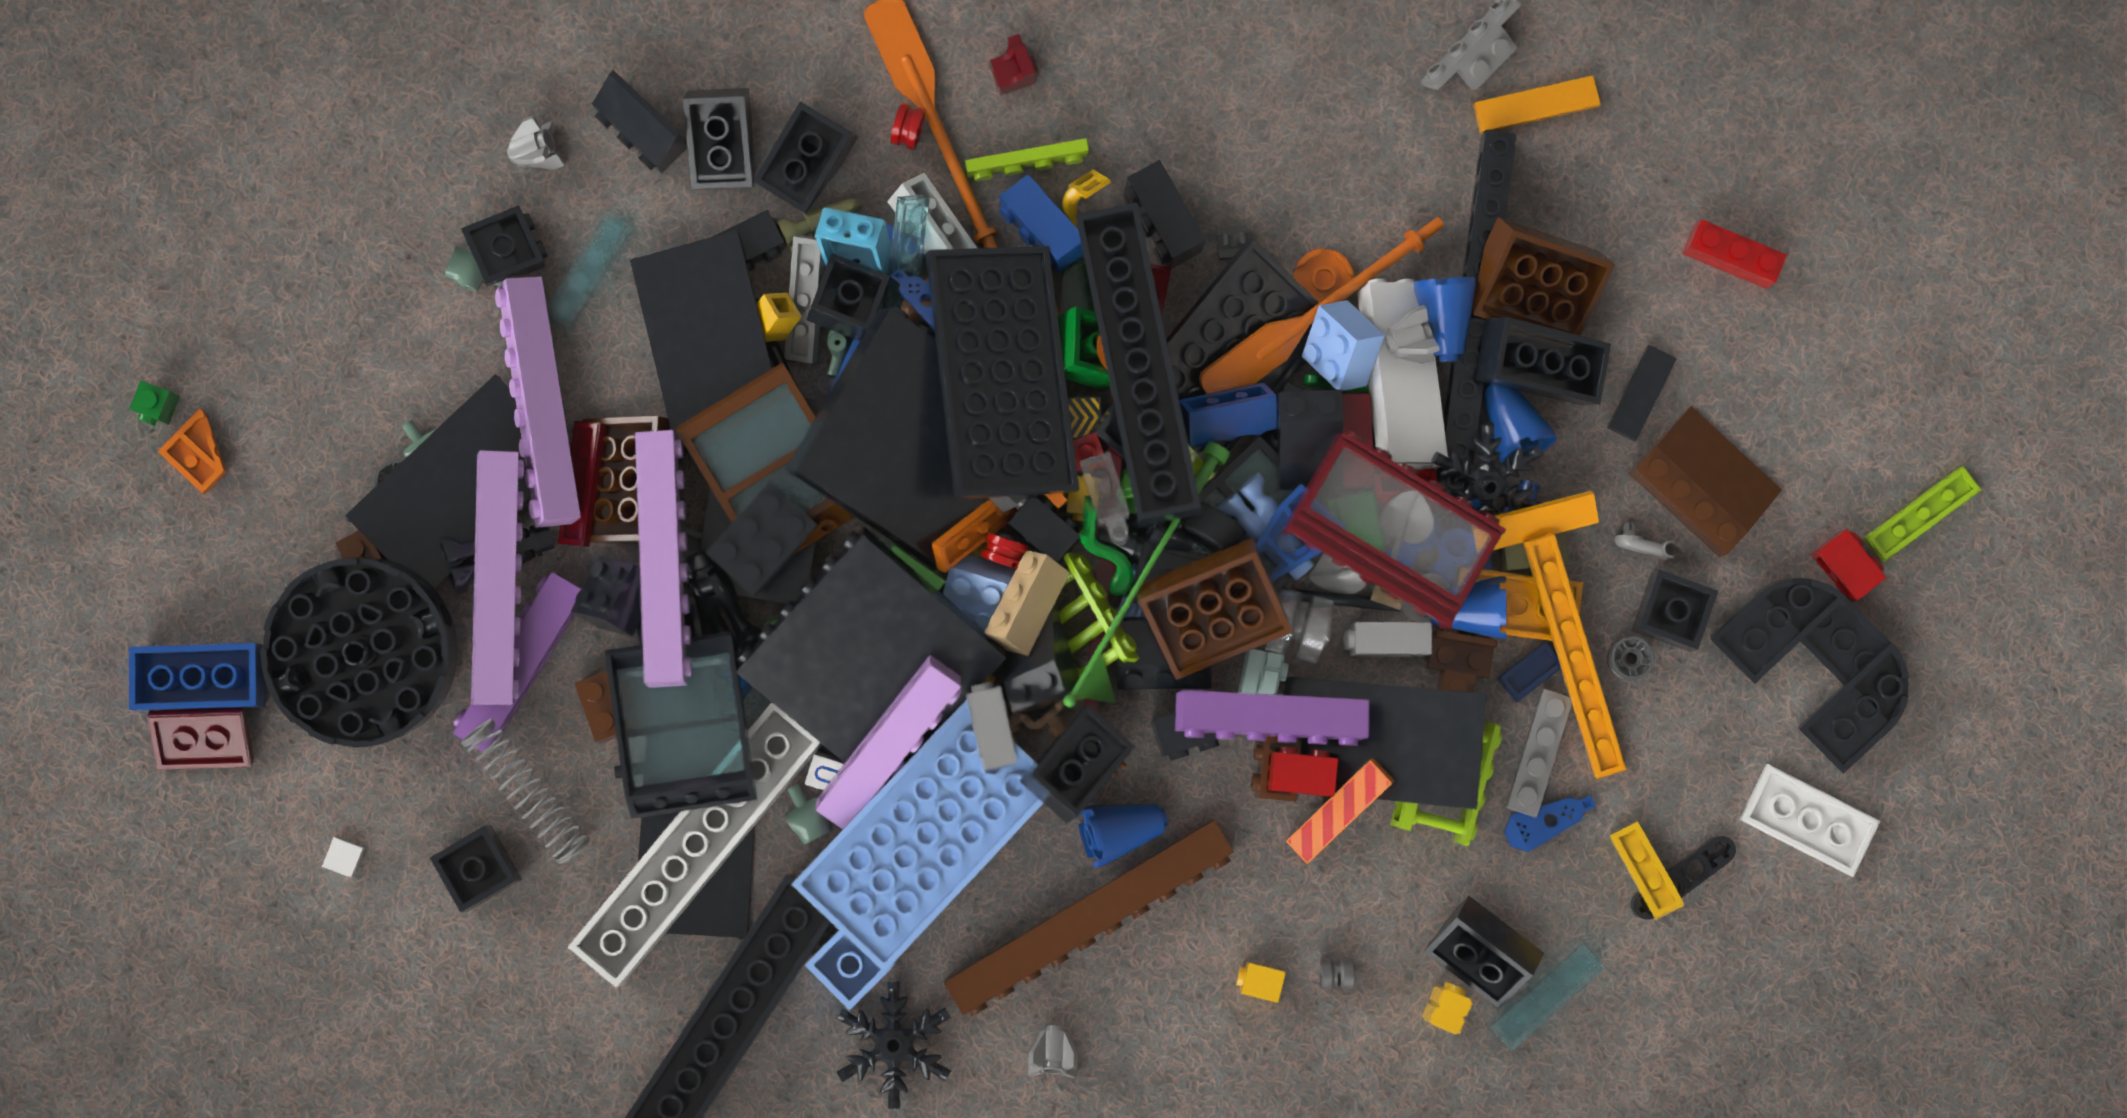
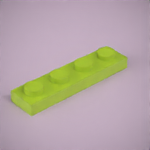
M1087 138L968 159L965 160L968 178H974L975 181L989 180L993 178L992 174L1005 172L1006 176L1021 174L1023 168L1035 166V170H1046L1052 168L1053 163L1065 161L1066 165L1081 163L1084 161V157H1088L1089 149Z

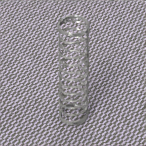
M493 718L488 719L469 733L461 741V745L467 747L475 742L467 749V752H470L489 738L501 733L475 759V762L496 748L508 743L505 749L483 768V771L516 752L515 756L490 781L495 780L517 764L524 762L520 769L500 786L498 790L501 791L517 778L532 771L529 777L513 793L506 797V800H509L527 786L540 781L534 790L514 807V810L534 796L547 790L544 797L530 811L524 814L522 819H525L546 803L555 800L547 812L531 824L529 829L535 827L551 814L563 809L558 818L537 835V838L542 837L550 829L563 821L571 819L567 826L545 845V848L549 847L566 833L578 828L576 834L553 854V857L558 855L556 858L558 864L569 861L588 845L590 838H588V835L576 838L581 831V826L569 828L573 822V816L561 819L566 811L565 807L553 810L558 802V798L553 797L545 800L550 793V788H543L537 791L543 782L542 778L529 782L535 773V769L521 772L527 764V759H521L513 763L519 755V750H512L504 754L511 746L512 741L505 740L497 744L502 738L504 731L499 730L488 735L496 725V721H493Z

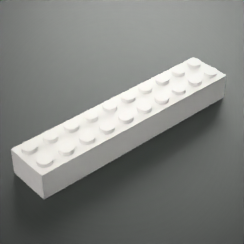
M771 703L748 730L757 800L681 811L568 946L571 951L614 987H621L821 747L822 744L775 704ZM741 740L712 775L745 770Z

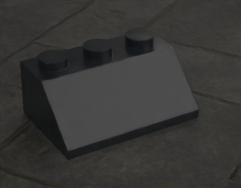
M613 70L608 75L592 103L597 111L594 117L606 129L610 126L615 128L619 132L616 138L628 150L634 147L639 151L641 155L638 159L650 171L656 168L662 174L687 149V146L681 134Z
M1122 618L1120 624L1124 632L1134 640L1137 646L1135 651L1139 659L1135 662H1124L1120 658L1116 659L1118 690L1212 687V665L1176 680L1147 618Z
M1470 896L1452 912L1424 950L1426 954L1498 1009L1533 977L1544 955V952Z

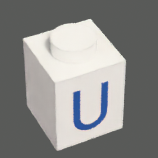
M817 751L813 755L805 784L824 790L845 763L836 756Z

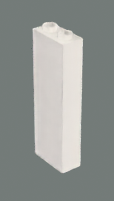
M1382 278L1369 280L1357 292L1359 311L1385 336L1389 335V328L1393 327L1411 309L1419 307L1413 289L1414 280L1401 279L1396 282H1386ZM1384 337L1368 381L1375 445L1392 455L1391 460L1400 466L1405 463L1416 470H1436L1440 466L1431 463L1435 452L1448 457L1436 358L1434 356V361L1424 364L1398 359L1394 353L1389 354Z

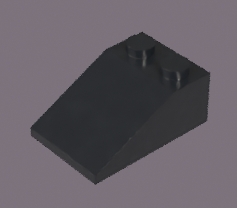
M749 88L688 90L683 97L691 189L753 187L752 115Z
M800 101L753 182L806 214L841 167L858 136Z
M1342 390L1289 391L1277 394V447L1280 490H1294L1300 483L1307 488L1334 439L1343 432ZM1343 450L1320 489L1342 488Z
M1055 603L1028 656L1006 650V659L1003 661V681L1013 713H1033L1063 700L1066 695L1072 692L1080 678Z
M1086 705L1040 755L1019 782L1065 823H1068L1079 817L1135 746L1094 709Z

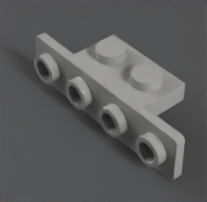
M1496 0L1493 2L1487 14L1482 19L1475 21L1469 27V32L1460 41L1452 44L1448 49V53L1427 70V75L1421 80V83L1425 87L1438 90L1457 72L1466 85L1476 91L1518 48L1501 25L1521 6L1519 0Z

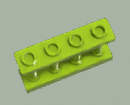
M1067 552L1063 558L1068 565L1066 570L1070 574L1064 586L1075 579L1083 594L1058 611L1062 624L1088 605L1091 606L1098 619L1068 641L1072 656H1074L1073 653L1099 634L1104 631L1107 633L1118 612L1110 607L1106 600L1107 593L1104 587L1093 577L1091 573L1092 566L1088 559L1083 555ZM1119 623L1110 638L1113 647L1102 654L1106 667L1118 658L1124 662H1135L1139 659L1135 651L1137 646L1134 640L1124 632ZM1076 666L1077 671H1078V674H1079V677L1082 675V673H1083V671L1085 670L1086 666L1083 667L1082 669H1079V668ZM1075 697L1076 700H1083V699H1084V698H1081V697Z
M1488 721L1485 722L1477 810L1462 808L1458 821L1420 811L1417 803L1396 801L1390 825L1407 831H1411L1412 825L1416 823L1454 832V842L1469 846L1470 841L1475 838L1478 825L1476 819L1478 811L1483 808L1486 794L1484 789L1486 781L1491 778L1494 770L1493 755L1495 750L1499 748L1502 740L1501 725Z

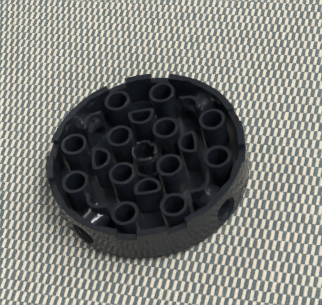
M351 557L329 561L317 565L295 578L284 589L285 591L281 594L276 604L272 605L263 628L265 633L263 649H261L260 653L264 679L274 702L289 721L296 723L313 738L331 745L336 744L351 748L370 747L392 741L424 724L437 711L451 688L458 656L457 636L451 615L435 589L420 575L399 563L377 557ZM356 644L364 648L361 660L355 655L354 649Z

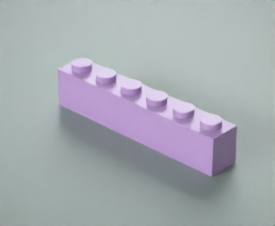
M929 655L817 798L816 811L844 829L885 786L884 783L890 776L893 777L904 766L905 762L903 759L909 752L915 753L924 740L922 735L928 728L934 729L943 716L941 711L947 704L952 705L955 703L962 692V689H960L961 676Z

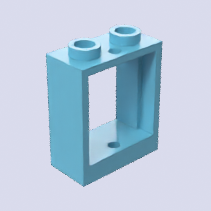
M823 207L815 237L825 266H827L831 253H834L851 261L858 260L860 261L859 264L887 274L894 252L884 219ZM845 234L851 235L849 238L844 237Z

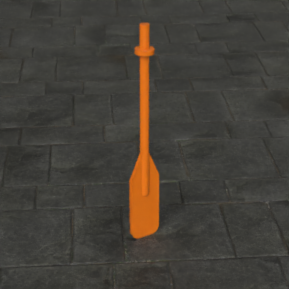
M879 0L870 4L864 12L865 21L896 89L917 108L926 109L925 117L978 232L973 237L975 243H983L984 248H998L994 237L998 235L996 227H988L935 109V70L904 1Z
M1436 217L1417 232L1409 229L1404 233L1405 241L1304 315L1267 323L1201 372L1199 383L1204 393L1210 394L1257 383L1288 360L1308 327L1314 322L1319 305L1344 301L1367 284L1369 280L1374 279L1413 250L1416 253H1420L1424 250L1423 242L1444 227L1442 220Z

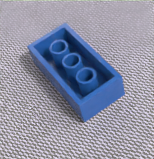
M258 643L129 647V710L266 707V682L261 666L260 654L263 645Z

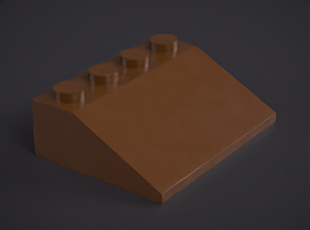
M1498 217L1484 247L1472 314L1485 319L1508 317L1580 336L1615 264L1600 251Z
M1692 406L1685 411L1628 473L1718 557L1727 555L1739 543L1782 491Z
M662 416L582 419L583 422L606 424L590 543L639 544L635 432L671 430L669 420Z
M1254 537L1144 582L1137 593L1138 602L1176 680L1293 632Z

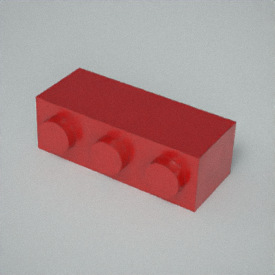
M1700 219L1693 226L1682 252L1683 255L1765 289L1776 283L1787 257L1785 253L1703 219Z

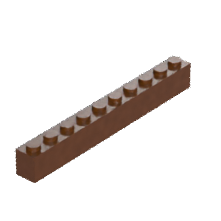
M1212 820L948 978L943 983L962 1015L969 1012L971 1016H974L988 1007L986 1001L997 996L1001 1000L1015 991L1013 988L1014 984L1021 980H1024L1027 984L1041 976L1040 969L1049 963L1054 968L1069 959L1067 953L1078 947L1082 951L1096 943L1094 936L1105 931L1109 935L1123 926L1121 920L1129 915H1132L1134 919L1150 910L1148 904L1157 898L1162 903L1176 895L1177 892L1174 888L1186 882L1189 887L1204 878L1201 872L1212 866L1214 870H1217L1231 861L1228 856L1234 853L1216 821Z

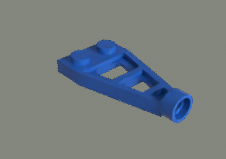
M1301 483L1277 507L1256 542L1261 554L1266 548H1272L1282 559L1281 564L1270 572L1272 581L1321 553V551H1313L1305 545L1294 552H1285L1277 543L1279 532L1284 524L1287 523L1306 490ZM1314 498L1309 507L1311 510L1341 528L1346 529Z

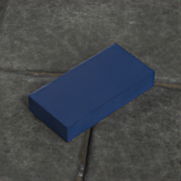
M1546 640L1496 679L1513 701L1517 703L1561 669L1557 653Z

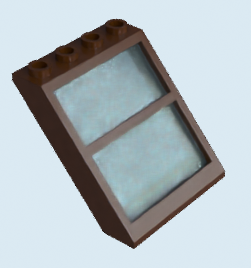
M783 362L675 428L732 523L769 482H775L821 524L795 553L855 517L785 470L817 415Z

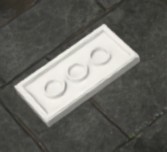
M1769 764L1765 765L1739 819L1851 877H1854L1880 823V820Z

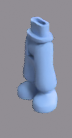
M1260 472L1248 479L1238 489L1242 496L1252 503L1254 511L1249 510L1236 492L1216 507L1227 515L1235 517L1237 522L1246 530L1245 536L1249 539L1254 537L1255 542L1258 541L1279 506L1274 498L1263 493L1265 480ZM1284 526L1282 527L1277 536V543L1283 551L1294 552L1304 546L1301 540L1293 534L1285 535L1281 533ZM1266 548L1263 551L1277 566L1281 564V557L1272 548ZM1309 559L1289 571V574L1296 581L1314 566V563Z

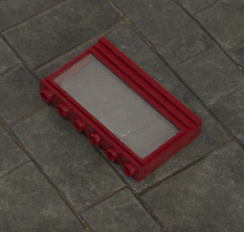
M1352 431L1338 434L1281 533L1285 535L1293 534L1306 542L1305 546L1313 551L1319 550L1333 558L1332 562L1340 567L1346 566L1360 575L1359 578L1364 582L1375 583L1385 589L1389 597L1396 600L1401 599L1413 606V611L1422 616L1428 615L1439 622L1438 626L1440 628H1451L1456 615L1506 529L1498 525L1500 520L1487 512L1480 514L1473 510V504L1467 499L1460 496L1454 498L1445 493L1446 488L1442 484L1434 480L1427 482L1418 476L1419 471L1405 463L1400 466L1391 460L1392 455L1379 447H1376L1374 450L1364 444L1365 439L1359 434Z

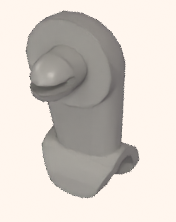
M1627 521L1623 526V535L1615 536V544L1620 548L1657 556L1663 561L1675 558V555H1668L1665 551V547L1675 545V541L1669 540L1660 544L1645 540L1641 536H1635L1636 529L1633 522H1630L1629 527V522Z

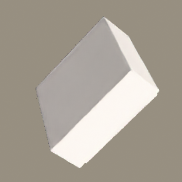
M333 837L322 867L353 878L365 848L338 837Z

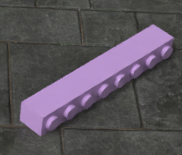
M542 277L506 278L496 289L495 301L497 307L501 308L502 319L500 321L501 336L503 338L506 337L505 363L507 367H510L512 375L509 389L511 396L515 397L517 407L514 412V421L516 427H520L522 439L519 441V452L521 457L525 458L526 463L524 483L526 488H530L531 494L529 514L532 519L534 518L536 527L573 524L581 516Z
M673 430L635 432L644 683L649 688L687 686V677L692 676L691 657L686 658V645H691L690 626H685L684 614L690 612L688 594L684 595L683 582H688L687 563H682V551H687L686 532H681V520H686L685 502L680 501L679 489L685 488L683 470H679L678 458H683V442L681 439H677Z
M479 451L477 454L471 705L510 706L513 703V699H518L519 682L518 680H513V667H519V648H514V636H519L520 617H515V604H520L521 586L515 585L516 573H521L522 566L521 554H516V541H522V523H517V510H522L523 492L518 491V479H523L524 461L518 460V452Z

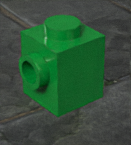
M140 380L129 410L138 413L137 420L155 426L156 422L160 421L169 425L180 396Z

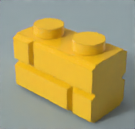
M1445 982L1443 987L1440 985L1434 986L1429 998L1431 1003H1427L1422 1017L1425 1021L1455 1035L1460 1034L1465 1022L1463 1016L1468 1015L1472 1005V1001L1466 997L1468 991L1448 982Z

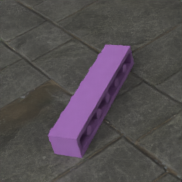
M551 572L549 577L545 575L540 580L536 588L538 595L533 603L528 602L520 613L519 617L522 619L519 636H514V648H519V667H513V680H518L519 682L518 699H513V703L510 706L470 704L467 711L463 709L456 717L453 724L456 726L453 732L454 735L464 739L469 733L490 718L496 721V725L488 735L506 729L574 618L575 614L571 612V609L575 604L578 592L582 590L581 588ZM501 733L489 738L476 748L484 752Z
M1183 690L1176 693L1175 731L1185 732V737L1204 738V733H1216V739L1230 740L1235 739V734L1247 735V740L1266 741V736H1278V742L1294 743L1297 742V737L1308 738V743L1327 744V739H1339V745L1356 746L1358 745V740L1368 738L1369 700Z

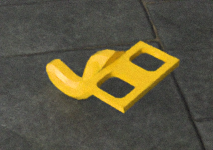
M1094 169L1069 184V189L1062 200L1064 215L1077 229V203L1081 197L1086 199L1111 183L1109 178Z

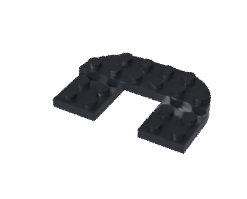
M1802 577L1775 581L1755 593V596L1709 639L1754 684L1801 642L1843 686L1809 716L1798 729L1844 774L1881 740L1901 718L1909 697V675L1906 664L1898 649L1844 594L1834 587L1815 579Z

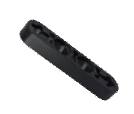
M1714 836L1668 869L1666 872L1669 877L1674 878L1679 884L1678 893L1680 897H1684L1731 862L1736 854V846L1728 837ZM1716 842L1718 844H1726L1727 848L1724 850L1726 856L1717 855L1710 861L1715 865L1711 868L1709 860L1701 855V853L1705 851L1706 855H1711L1716 851ZM1697 859L1702 862L1704 870L1699 877L1694 878L1688 873L1687 866L1690 861ZM1639 891L1631 900V910L1638 918L1644 920L1653 919L1654 916L1651 912L1639 911L1642 905L1640 899L1643 898Z

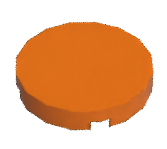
M1320 248L1306 253L1298 261L1293 278L1320 303L1353 279L1354 271L1349 260L1340 252Z

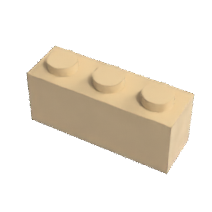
M1026 550L984 634L1007 651L1028 656L1070 573L1048 555Z

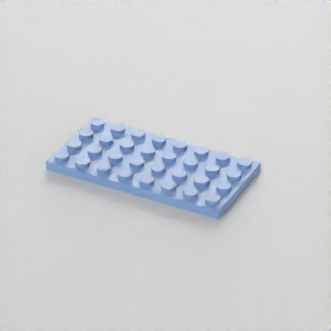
M966 699L791 885L885 973L1043 804L1041 800L1019 782L1035 761L1013 741L1017 763L989 770L982 769Z

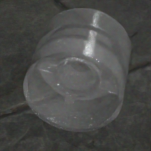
M1281 587L1278 595L1293 632L1265 643L1264 650L1285 655L1291 641L1295 640L1297 641L1296 659L1316 664L1322 648H1326L1332 629L1333 601L1313 595L1304 611L1301 610L1302 592Z

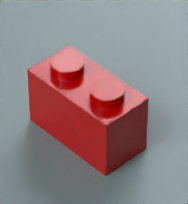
M1848 529L1839 531L1810 555L1839 591L1850 602H1855L1886 579V576L1882 573L1883 566L1874 556L1869 557L1862 548L1864 543L1855 532H1849Z
M1280 747L1279 752L1271 753L1267 790L1335 797L1338 758H1329L1330 752L1311 750V755L1308 756L1298 755V748Z

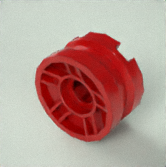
M902 102L893 124L890 143L899 146L901 143L906 145L907 149L915 151L923 129L926 109L921 107L913 109L910 108V104Z
M988 532L986 537L988 544L985 549H982L980 557L1017 569L1026 550L1028 551L1029 546Z

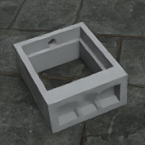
M1355 622L1349 626L1347 631H1344V650H1349V657H1426L1432 654V622Z
M992 682L972 686V693L966 694L982 769L989 770L1017 763L1001 688H993Z

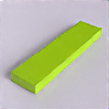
M1962 465L1871 531L1863 539L1879 561L1883 563L1982 489L1964 465Z

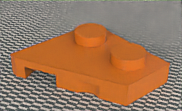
M200 408L157 451L205 495L227 473L208 416Z

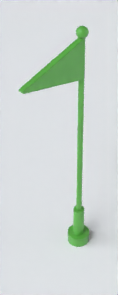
M1211 441L1207 443L1202 452L1206 459L1195 476L1198 494L1202 491L1216 465L1223 466L1230 456L1228 450ZM1181 518L1173 520L1072 692L1064 697L1063 701L1067 707H1073L1076 704L1075 697L1110 703L1116 702L1102 652Z

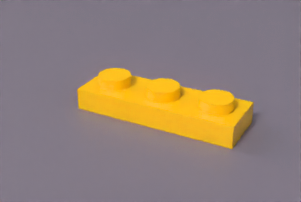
M1638 821L1610 835L1614 847L1655 920L1684 906L1682 898Z

